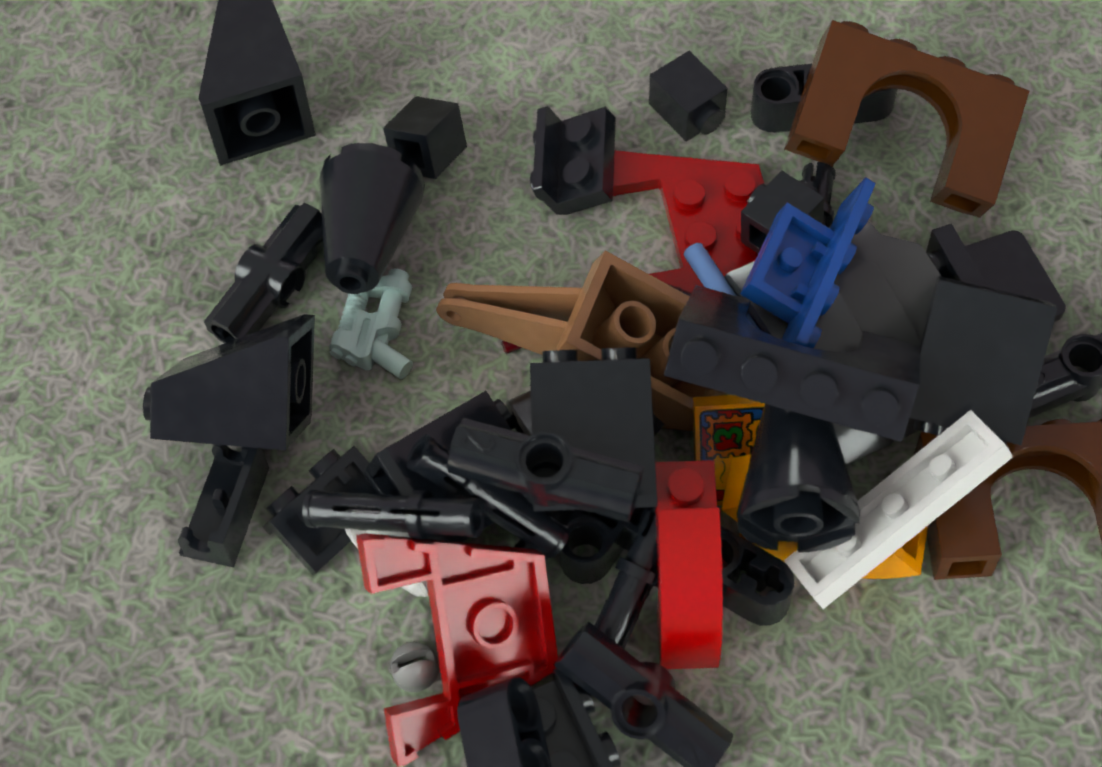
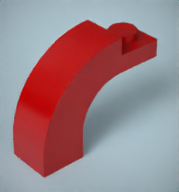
M714 460L655 462L657 507H655L658 555L657 629L659 665L666 669L719 668L722 649L723 584L720 510L717 507Z

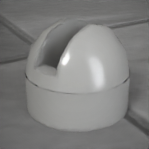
M406 642L398 647L390 661V671L396 685L408 692H420L429 688L438 675V663L434 652L428 646L419 642ZM422 656H426V657H427V660H421V661L412 662V663H410V664H408V665H406V666H403V667L400 668V669H399V667H398V664H401V663H404V662H407V661H410V660H413V659H416V658H419V657H422Z

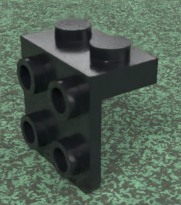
M952 223L931 231L926 253L941 277L1049 301L1058 307L1054 322L1063 317L1066 305L1021 232L1012 230L964 246Z

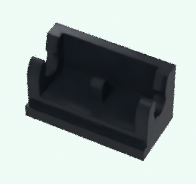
M214 444L212 448L214 460L189 527L182 528L178 538V543L181 547L179 555L234 568L268 474L269 466L262 448L242 447L241 452L230 449L227 445Z

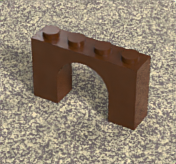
M832 20L820 39L784 150L829 164L833 167L846 149L863 98L884 89L910 91L924 98L934 107L941 117L946 132L945 155L930 202L979 218L996 203L1030 90L1016 86L1014 81L1006 76L999 74L985 75L968 69L962 61L948 56L935 57L918 51L914 44L906 40H888L869 33L868 29L861 24L851 21L840 23Z
M1054 419L1041 425L1027 426L1022 445L1007 442V448L1013 455V458L928 525L927 542L934 580L989 577L993 575L1002 553L991 501V487L1002 477L1020 470L1037 469L1049 471L1075 484L1085 494L1093 507L1102 543V419L1097 422L1072 423L1067 419ZM920 432L913 456L938 435Z

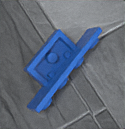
M867 177L841 203L830 228L788 202L777 213L740 294L788 323L782 340L809 348H814L822 332V329L816 326L818 318L823 316L835 301L840 287L834 284L837 274L840 275L847 268L857 250V246L851 243L854 234L857 235L863 229L874 210V206L869 204L868 201L876 183Z

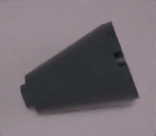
M351 143L343 146L339 155L333 158L329 155L324 160L320 173V196L325 274L334 286L348 294L367 292L378 285L423 199L425 183L421 170L415 164L412 170L401 161L402 153L393 148L374 143Z
M764 404L737 509L738 532L747 541L765 549L778 551V541L797 542L798 552H815L834 548L849 541L855 535V524L860 525V509L832 422Z

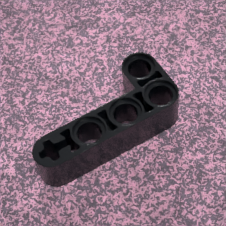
M655 507L635 508L629 522L586 510H574L565 522L569 526L567 530L570 531L566 544L560 551V566L564 574L570 580L580 584H592L601 580L609 572L624 549L629 551L639 531L646 510L656 514ZM720 525L722 559L728 563V566L722 569L723 606L749 622L760 626H768L780 622L787 615L795 585L791 569L781 559ZM580 545H591L599 550L590 557H581L572 552L575 547ZM740 571H746L747 575L742 572L740 583H737L740 576ZM766 586L776 590H770L765 596L756 593V591L762 592Z

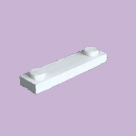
M970 410L857 501L860 509V525L855 524V535L849 541L834 548L815 552H798L797 549L784 561L815 601L824 609L1013 458V455L1006 444Z

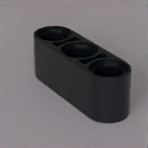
M812 63L763 70L757 75L753 84L751 119L754 125L766 132L790 131ZM898 89L879 90L863 98L854 124L875 122L889 116L894 108Z
M520 677L511 678L462 696L458 703L457 714L467 767H552L536 695L524 679Z

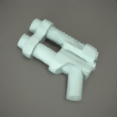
M396 268L391 269L388 275L381 277L374 289L359 294H348L338 326L339 329L333 333L329 346L330 354L334 358L343 359L349 365L357 366L364 370H370L375 362L399 379H403L409 374L413 362L388 345L390 340L396 339L399 336L402 323L398 319V314L402 302L406 303L409 301L412 285L408 281L409 274L406 271ZM369 297L381 299L377 312L368 313L365 311Z

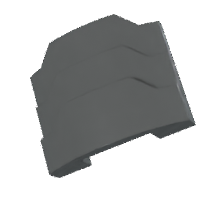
M868 221L857 235L854 234L851 243L857 246L854 257L847 268L840 275L837 274L834 284L840 287L835 301L829 310L818 318L816 326L821 328L822 332L814 349L833 352L858 350L863 331L918 346L921 345L937 276L941 275L920 244L882 235ZM755 261L725 275V279L738 297L746 298L740 293ZM751 301L748 313L756 325H759L762 331L782 339L788 323ZM909 418L903 439L919 431L913 428L915 419ZM833 423L846 466L898 442Z

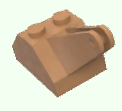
M606 250L593 262L582 288L450 283L443 293L444 298L439 301L436 308L437 314L452 325L487 334L541 355L542 351L578 350V361L602 360L601 349L637 347V359H650L653 414L665 424L662 428L693 431V397L722 396L726 394L664 376L677 322L690 296Z

